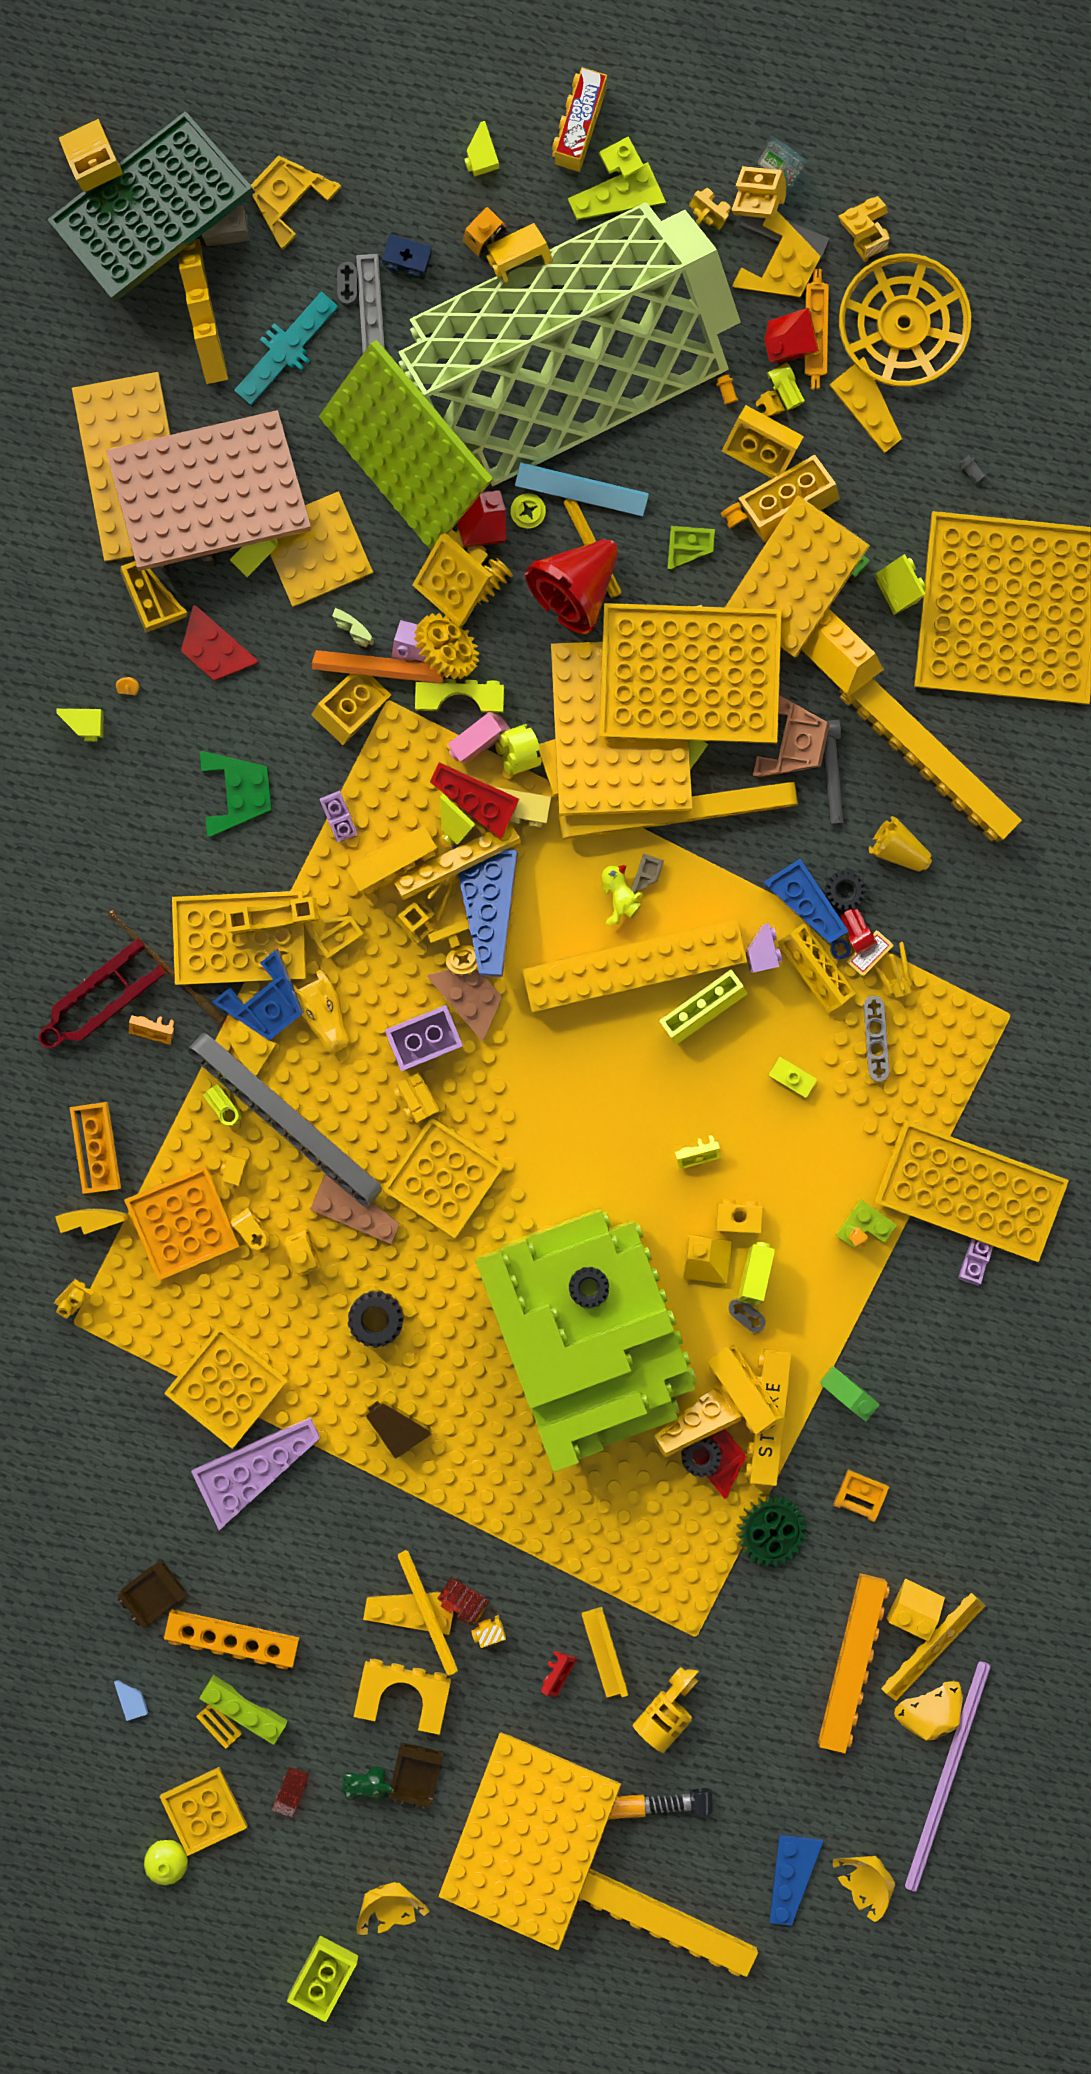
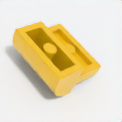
M742 166L736 183L738 193L732 207V212L734 215L774 219L778 205L784 204L786 197V178L783 171Z

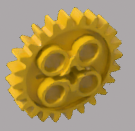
M433 613L429 617L426 616L416 626L414 640L418 643L415 647L422 650L419 655L425 656L424 662H430L431 669L436 667L438 674L444 672L446 678L451 675L453 679L457 677L462 679L464 676L467 677L477 667L476 664L479 660L476 657L479 655V652L475 651L478 646L472 643L474 637H468L469 630L464 631L462 629L463 626L458 627L446 615L442 617L440 613L436 616Z

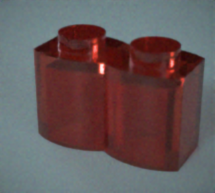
M452 1576L437 1598L442 1602L440 1607L449 1613H452L453 1610L458 1612L457 1617L467 1624L470 1621L476 1624L490 1602Z

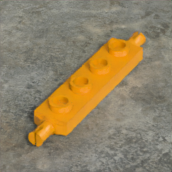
M814 269L813 282L806 285L805 308H810L819 348L818 352L806 355L804 360V374L811 376L812 390L815 389V381L816 390L820 389V376L827 374L829 285L822 283V269L818 270V278L817 269Z

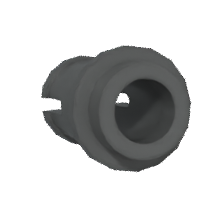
M968 455L959 462L960 469H964L973 483L976 484L986 474L974 462L975 458H971Z

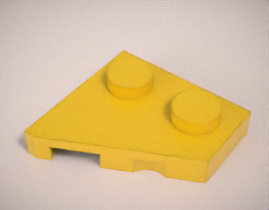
M352 916L304 923L327 959L364 935Z

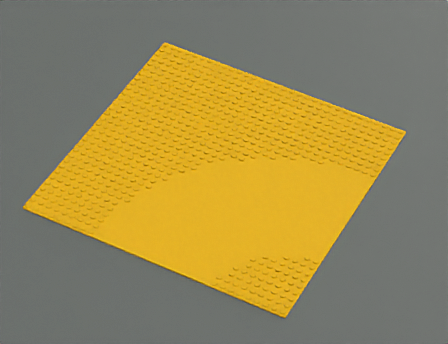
M389 700L384 704L341 790L358 834L337 843L327 818L291 891H304V898H316L319 920L352 916L364 933V935L327 959L305 927L307 979L291 980L300 989L319 980L316 972L323 969L339 997L343 1027L349 1043L338 1052H327L320 1038L313 1032L308 1023L299 1016L271 1039L277 1045L256 1077L375 1179L382 1189L431 1117L496 1159L504 1167L456 1238H453L382 1190L372 1203L400 1223L390 1244L310 1210L325 1173L206 1069L201 1067L138 1194L207 1166L240 1247L158 1281L131 1215L128 1212L130 1219L123 1222L90 1288L93 1290V1293L80 1307L74 1319V1324L177 1377L221 1324L288 1379L259 1415V1418L283 1430L311 1417L320 1435V1438L313 1444L314 1446L691 1636H697L742 1549L738 1544L741 1538L736 1536V1533L742 1531L736 1526L737 1524H743L739 1516L747 1515L744 1508L752 1509L750 1502L757 1505L759 1497L766 1501V1495H769L773 1488L772 1485L750 1483L749 1477L745 1476L746 1464L751 1462V1455H748L749 1441L753 1442L754 1433H750V1429L746 1425L747 1420L741 1414V1421L725 1428L747 1456L726 1499L722 1497L707 1476L695 1477L686 1471L681 1460V1450L667 1457L663 1455L654 1441V1436L669 1423L604 1446L603 1451L581 1458L579 1463L553 1472L538 1431L535 1417L528 1405L476 1265V1257L500 1249L504 1243L599 1208L602 1213L607 1212L611 1223L607 1228L632 1219L634 1224L639 1223L644 1236L640 1238L643 1248L648 1247L652 1260L648 1262L651 1269L656 1268L660 1278L656 1282L658 1289H664L668 1300L664 1302L667 1311H672L676 1321V1325L673 1326L674 1332L679 1330L683 1343L679 1344L682 1353L687 1351L691 1362L687 1367L693 1368L698 1381L694 1383V1390L675 1396L680 1412L676 1413L678 1418L683 1415L687 1408L695 1405L704 1394L712 1391L716 1384L720 1382L723 1385L719 1378L711 1373L710 1365L707 1361L726 1346L735 1345L756 1377L761 1375V1368H758L759 1354L763 1355V1349L790 1352L791 1363L778 1467L779 1476L823 1389L819 1382L829 1369L835 1365L910 1217L908 1214L874 1202L904 1120L951 1136L1010 1019V1014L907 962L912 983L910 986L912 992L896 998L894 993L889 994L887 986L874 967L861 977L846 962L856 952L849 940V933L829 944L806 923L856 992L844 1004L828 1013L777 943L805 921L776 895L644 828L562 839L558 797H553L547 779L529 770L508 775L504 768L503 757L489 750H485L467 763L456 761L449 752L451 748L448 743L458 737V734ZM438 762L493 787L551 797L547 824H542L541 827H534L528 825L529 821L520 820V824L510 822L521 843L508 848V850H517L518 852L511 905L514 913L510 914L503 978L485 976L502 996V999L485 1039L482 1041L427 977L429 974L449 970L446 965V957L453 949L449 939L446 938L431 943L429 937L426 936L416 945L395 920L401 912L420 898L435 913L428 920L434 929L431 933L468 920L459 875L457 874L455 877L457 882L451 891L441 919L437 921L436 917L449 884L446 887L441 885L431 899H428V895L435 885L419 892L414 897L411 896L403 900L393 881L388 884L385 881L378 884L379 889L370 894H366V892L361 893L347 870L353 864L425 825L439 850L435 852L436 857L433 859L453 850L452 846L460 847L490 832L489 829L471 815L465 814L476 825V828L459 846L455 843L451 846L442 837L445 834L441 830L440 796L443 793L430 783ZM448 798L455 806H457L460 809V806H458L455 802ZM643 854L664 860L658 881L638 891L643 893V896L638 900L642 905L635 915L630 918L625 914L620 919L619 924L606 925L607 919L613 915L614 908L613 892L610 890L606 894V890H603V870L608 866L615 865L619 867L627 865L624 875L626 886L632 889ZM421 860L416 865L419 867L427 862ZM403 870L400 873H398L397 876L399 877L405 874L406 872ZM735 919L738 920L744 950L746 951L762 925L769 923L770 928L774 927L777 940L773 942L775 949L779 948L782 959L781 962H778L779 967L750 973L748 962L540 1011L532 1012L522 971L525 968ZM470 929L456 934L460 945L474 947ZM800 931L798 935L806 942L805 935ZM813 950L814 957L819 959L818 953ZM887 952L876 964L891 985H893L892 980L896 979V975L890 959L891 953ZM894 955L900 974L904 976L902 959ZM466 958V960H460V964H462V963H466V964H467V963H468L467 958ZM826 968V973L829 977H832V972ZM732 970L748 994L676 1045L660 1023V1020L725 973ZM272 981L244 982L238 994L239 999L245 1004ZM839 986V991L841 992V994L843 996H846L847 993L845 992V990L841 986ZM871 996L881 998L885 1009L889 1075L883 1081L871 1079L868 1073L863 1005L864 1001ZM874 999L871 1004H868V1008H871L873 1011V1015H868V1020L872 1018L881 1019V1014L876 1015V1008H879L880 1005L875 1003ZM447 1005L463 1046L401 1071L385 1030ZM228 1014L215 1041L242 1064L228 1041L229 1035L239 1020ZM877 1021L872 1022L869 1026L870 1032L878 1034L881 1031V1024ZM879 1043L873 1044L871 1053L875 1056L881 1055L883 1052L882 1045ZM779 1056L817 1079L807 1098L768 1075ZM884 1058L871 1059L872 1063L876 1062L877 1064L873 1074H877V1077L880 1078L881 1074L884 1073V1069L880 1068V1062L884 1063ZM420 1071L440 1111L416 1123L414 1119L409 1120L404 1110L407 1108L404 1100L400 1101L394 1089L397 1088L396 1083ZM216 1084L221 1086L235 1107L241 1112V1120L237 1125L228 1126L220 1121L219 1116L203 1096L207 1090ZM228 1110L225 1114L228 1122H232L235 1119V1112L233 1110ZM711 1135L714 1141L719 1143L722 1158L679 1169L675 1152L685 1147H698V1139L700 1138L702 1143L707 1145L710 1143L709 1136ZM226 1153L248 1159L241 1185H235L234 1188L221 1185L223 1176L220 1175V1170L223 1162L227 1163V1159H223ZM723 1199L736 1200V1204H744V1201H758V1205L763 1207L761 1233L717 1231V1203H722ZM860 1199L897 1224L885 1243L866 1230L865 1234L868 1236V1239L865 1242L866 1246L863 1248L861 1245L853 1248L835 1234ZM248 1207L256 1214L270 1236L269 1244L264 1248L252 1249L231 1223L234 1217ZM743 1210L735 1211L733 1215L734 1220L737 1222L743 1221L745 1212ZM307 1230L322 1268L300 1276L294 1269L285 1246V1240L288 1236ZM255 1234V1236H256V1239L254 1240L255 1243H259V1242H260V1243L262 1244V1242H261V1239L263 1238L262 1235L257 1236V1235ZM688 1235L732 1240L727 1284L683 1278ZM757 1242L770 1244V1248L775 1249L764 1301L759 1306L750 1304L765 1318V1327L759 1332H752L730 1314L728 1307L730 1301L738 1298L748 1249L753 1244L757 1245ZM373 1290H380L386 1294H391L394 1299L399 1301L404 1315L403 1326L399 1335L392 1343L390 1342L384 1347L378 1346V1348H373V1346L367 1347L362 1342L359 1343L356 1341V1337L350 1333V1327L348 1328V1313L351 1306L362 1294ZM735 1303L733 1305L735 1314L738 1311L743 1315L747 1313L742 1308L743 1303L739 1305ZM372 1306L364 1312L363 1322L369 1330L382 1331L389 1323V1316L383 1308ZM751 1315L747 1317L752 1322L751 1327L755 1325L759 1327L761 1325L759 1322L760 1317L756 1319ZM384 1400L430 1427L432 1434L395 1459L365 1416L369 1411L367 1408L376 1401H379V1403Z

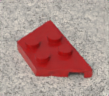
M196 605L193 606L181 652L214 681L259 662Z
M722 1429L707 1437L717 1443L721 1453L720 1466L717 1467L715 1473L712 1472L707 1478L722 1497L726 1499L747 1456L728 1431ZM698 1448L694 1451L692 1458L697 1464L702 1465L708 1462L710 1454L706 1449Z

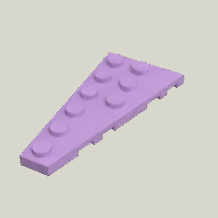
M311 1417L191 1471L219 1530L320 1438Z

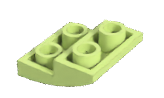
M335 608L332 617L337 627L346 631L350 630L354 643L363 647H367L368 644L373 646L374 640L366 628L349 614Z

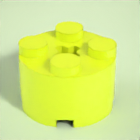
M526 724L502 732L499 735V742L495 743L497 753L502 755L504 759V768L508 775L518 774L541 765V756L537 758L536 752L540 750L538 740L531 728L526 729Z

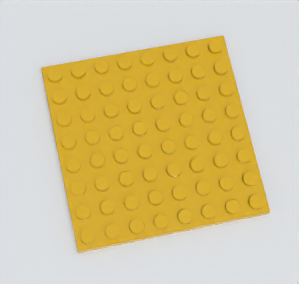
M932 511L924 582L926 586L924 592L926 594L923 596L914 687L1090 704L1091 527Z

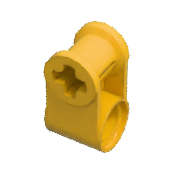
M249 1207L231 1220L233 1227L252 1249H261L269 1244L270 1236ZM255 1234H256L257 1236L262 1235V1237H263V1238L261 1239L262 1244H261L260 1242H259V1243H255V1241H254V1240L256 1239Z

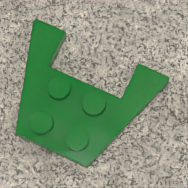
M200 751L202 772L225 771L228 815L206 817L207 837H212L271 811L267 766Z

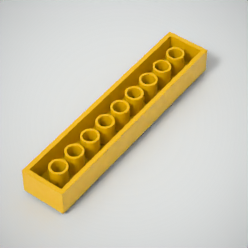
M873 678L849 697L841 689L839 690L842 694L840 699L848 706L852 704L857 709L856 714L862 720L868 719L873 724L871 728L879 736L884 734L889 739L887 743L895 751L900 749L905 754L904 760L911 766L915 764L920 768L919 774L927 781L931 779L937 785L935 789L941 795L945 796L947 794L953 800L951 804L958 811L964 810L969 815L967 819L974 826L980 825L985 830L983 835L991 842L993 840L996 842L1004 840L1022 821Z
M735 919L522 969L531 1010L535 1012L747 962L738 920Z

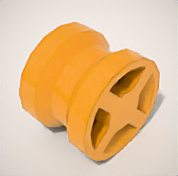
M740 502L731 505L721 512L722 517L728 521L727 526L729 529L748 518L747 514L742 512Z

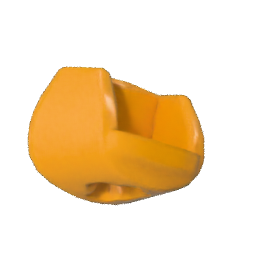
M125 677L116 682V690L119 694L137 695L139 683L134 678Z
M858 1227L853 1229L849 1239L855 1247L861 1245L863 1248L866 1246L865 1242L868 1236Z

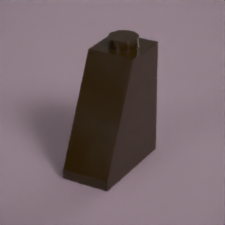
M385 1400L381 1403L376 1401L367 1408L369 1411L365 1416L395 1459L432 1434L430 1427Z

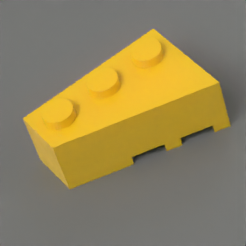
M135 561L121 566V575L145 633L187 617V611L181 607L151 569L138 571Z

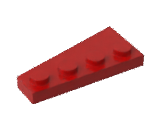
M438 762L430 780L433 786L502 839L520 800L519 798Z

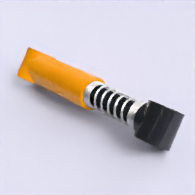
M699 1788L690 1790V1794L675 1795V1797L671 1795L665 1797L664 1795L663 1798L659 1796L657 1798L653 1796L651 1798L644 1797V1794L617 1796L609 1819L646 1817L645 1814H651L652 1812L656 1814L658 1811H661V1813L667 1811L669 1813L670 1810H673V1812L679 1810L681 1812L683 1809L684 1811H691L693 1815H708L713 1813L712 1790L710 1788H701L699 1791Z

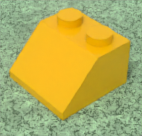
M905 1579L886 1618L889 1623L929 1641L938 1624L945 1597Z

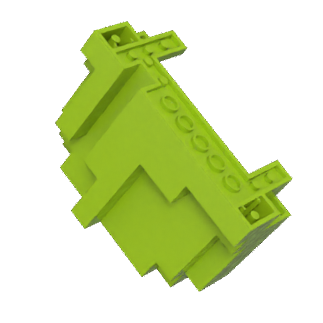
M600 1208L504 1243L500 1249L478 1256L475 1260L528 1405L535 1417L538 1431L553 1472L579 1463V1459L603 1451L604 1446L677 1420L678 1416L676 1413H679L680 1409L675 1396L694 1390V1383L698 1382L693 1368L687 1367V1365L691 1364L687 1351L683 1353L679 1344H682L683 1340L679 1330L674 1332L673 1326L676 1325V1321L672 1311H667L664 1302L668 1300L664 1289H658L656 1282L660 1278L656 1268L651 1269L648 1262L652 1260L648 1247L643 1248L640 1238L644 1236L639 1223L634 1224L632 1219L607 1228L611 1225L607 1212L602 1213ZM582 1267L598 1268L608 1279L609 1294L600 1306L583 1308L579 1304L577 1305L570 1296V1279ZM585 1279L580 1285V1290L584 1295L592 1296L597 1292L598 1284L593 1279Z

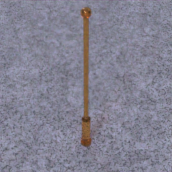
M115 910L108 911L109 918H114L135 940L139 938L116 915ZM144 943L146 946L144 949L175 978V972ZM182 985L194 996V1000L218 1025L226 1019L201 994H197L189 985Z

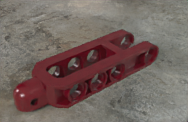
M140 938L134 940L52 1006L51 1022L39 1032L38 1039L40 1044L45 1048H55L66 1039L83 1041L90 1035V1032L93 1033L108 1021L107 1019L113 1017L124 1008V1005H128L167 972L161 964H158L153 971L130 985L119 969L138 954L137 952L140 953L146 948ZM116 973L127 987L123 994L114 1002L108 1003L106 1008L98 1015L91 1017L85 1026L77 1031L65 1032L62 1035V1032L55 1026L62 1021V1015L70 1009L69 1006L72 1008L87 995L86 993L89 994L103 983L104 980ZM52 1032L55 1033L57 1036L56 1041L49 1042L47 1035Z

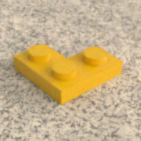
M877 196L866 200L865 203L855 208L848 209L845 213L839 215V220L854 239L859 242L877 232L876 226L872 221L887 214L888 210L884 202Z

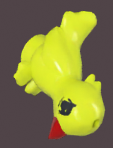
M615 865L608 866L602 873L603 890H606V894L610 890L613 892L614 912L606 921L608 926L619 924L620 919L625 914L630 918L633 917L642 905L638 900L643 896V893L638 892L635 894L626 886L624 875L627 865L619 867Z

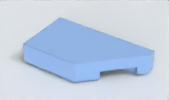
M119 1680L114 1682L126 1721L148 1714L141 1691Z

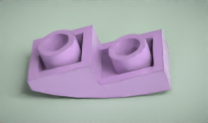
M340 791L320 798L337 843L358 834Z
M972 1238L958 1279L979 1286L982 1282L986 1264L989 1262L993 1245Z

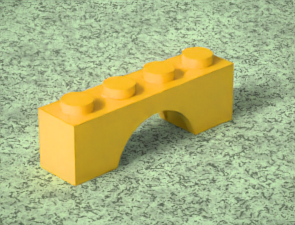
M314 897L293 899L274 905L225 910L228 932L232 934L319 921L317 900Z

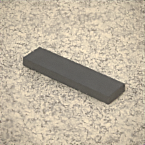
M743 216L740 227L780 243L782 236L763 227L766 218ZM787 221L822 257L829 238Z

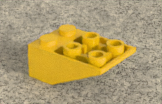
M99 119L59 137L68 163L83 192L89 191L123 174Z

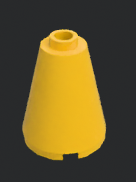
M890 817L892 821L886 820L873 839H877L874 847H869V853L918 872L926 870L932 862L930 858L931 853L896 817Z

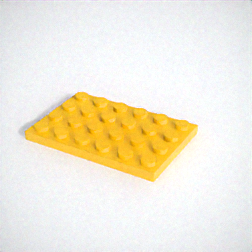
M797 495L725 608L781 610L780 647L792 656L797 657L870 545Z
M304 891L172 897L175 985L273 981L260 962L277 948L290 980L307 979L304 923L232 934L228 932L225 910L274 905L293 899L304 898Z

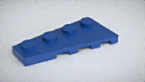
M801 859L763 882L766 887L827 943L831 944L848 933L847 928Z
M779 1835L770 1923L792 1926L823 1840Z

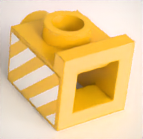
M878 222L875 223L876 233L859 242L854 239L853 245L864 262L868 261L869 257L888 249L889 234L886 229H882Z
M499 1615L495 1616V1621L491 1622V1619L478 1623V1627L471 1630L474 1642H479L481 1648L506 1640V1634Z

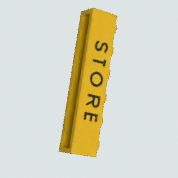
M763 1349V1355L759 1354L758 1368H761V1375L757 1376V1379L784 1417L791 1354L790 1352ZM784 1418L764 1433H754L753 1442L749 1441L748 1455H751V1462L746 1464L745 1476L749 1477L750 1483L777 1485Z

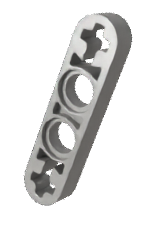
M871 996L864 1001L863 1005L868 1073L871 1079L883 1081L889 1075L885 1009L881 998ZM874 999L875 1003L880 1005L879 1008H876V1015L881 1014V1019L872 1018L868 1020V1015H873V1011L871 1008H868V1004H871ZM874 1021L881 1024V1031L878 1034L871 1033L869 1029L870 1024ZM875 1043H879L883 1047V1052L879 1056L871 1053V1047ZM884 1058V1063L880 1062V1068L884 1069V1073L878 1078L877 1074H873L877 1064L876 1062L872 1063L871 1059Z

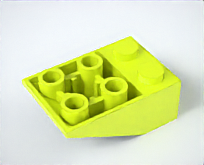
M905 554L877 572L874 576L894 615L918 603L926 594L924 592L926 586L921 578H917L914 572L916 567L912 559H907Z

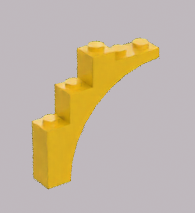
M196 239L179 252L178 260L186 292L187 306L193 325L195 343L206 384L228 380V375L212 308L201 243L199 239Z

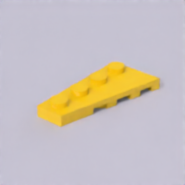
M865 358L860 359V362L869 369ZM855 364L829 385L884 454L902 440L875 380L863 373Z
M719 1382L712 1391L699 1398L695 1405L687 1408L677 1420L670 1422L654 1436V1441L663 1455L667 1457L741 1421L742 1415L735 1409L734 1403L723 1391L722 1385Z

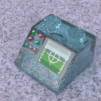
M771 135L757 158L754 168L782 170L786 178V193L789 194L804 174L808 161Z

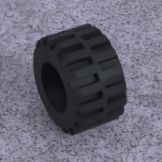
M373 1290L362 1294L355 1300L348 1313V1328L350 1327L352 1336H355L356 1341L362 1342L364 1346H373V1348H378V1346L384 1347L388 1343H392L399 1335L404 1321L403 1309L399 1305V1301L394 1299L391 1294H386L380 1290ZM378 1306L388 1313L389 1323L384 1330L376 1332L369 1330L365 1326L363 1315L368 1308Z

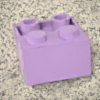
M769 923L760 927L745 951L750 973L779 967L778 962L782 961L779 948L775 949L773 942L777 940L774 927L770 928Z

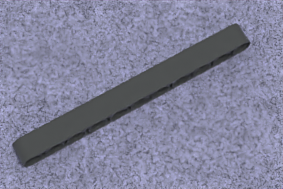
M202 1033L187 1049L189 1055L358 1203L368 1207L382 1192L381 1185L209 1035Z

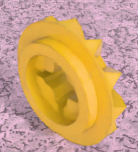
M460 945L448 953L446 965L453 975L459 974L462 977L463 974L471 975L472 971L478 970L473 946ZM466 958H467V960H468V963H467V964H466V963L460 964V960H466Z

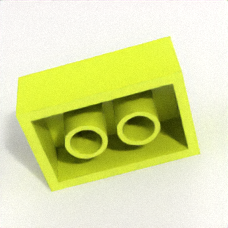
M319 1936L289 1992L287 2002L326 2022L357 1965L358 1955Z

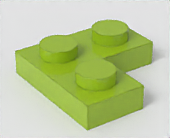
M860 1199L835 1235L854 1248L855 1246L851 1243L849 1235L854 1228L859 1227L864 1233L867 1230L885 1243L897 1224Z

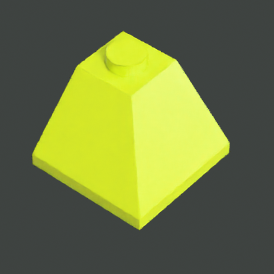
M442 794L440 796L441 830L445 833L442 837L451 846L454 843L459 846L476 828V825Z

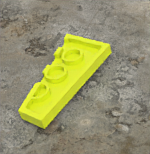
M649 163L643 164V169L626 178H623L621 174L568 198L576 219L580 220L616 212H625L645 202L649 206L666 204Z

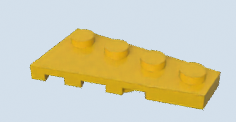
M457 1591L426 1593L443 1634H450ZM413 1594L367 1597L363 1620L429 1631Z

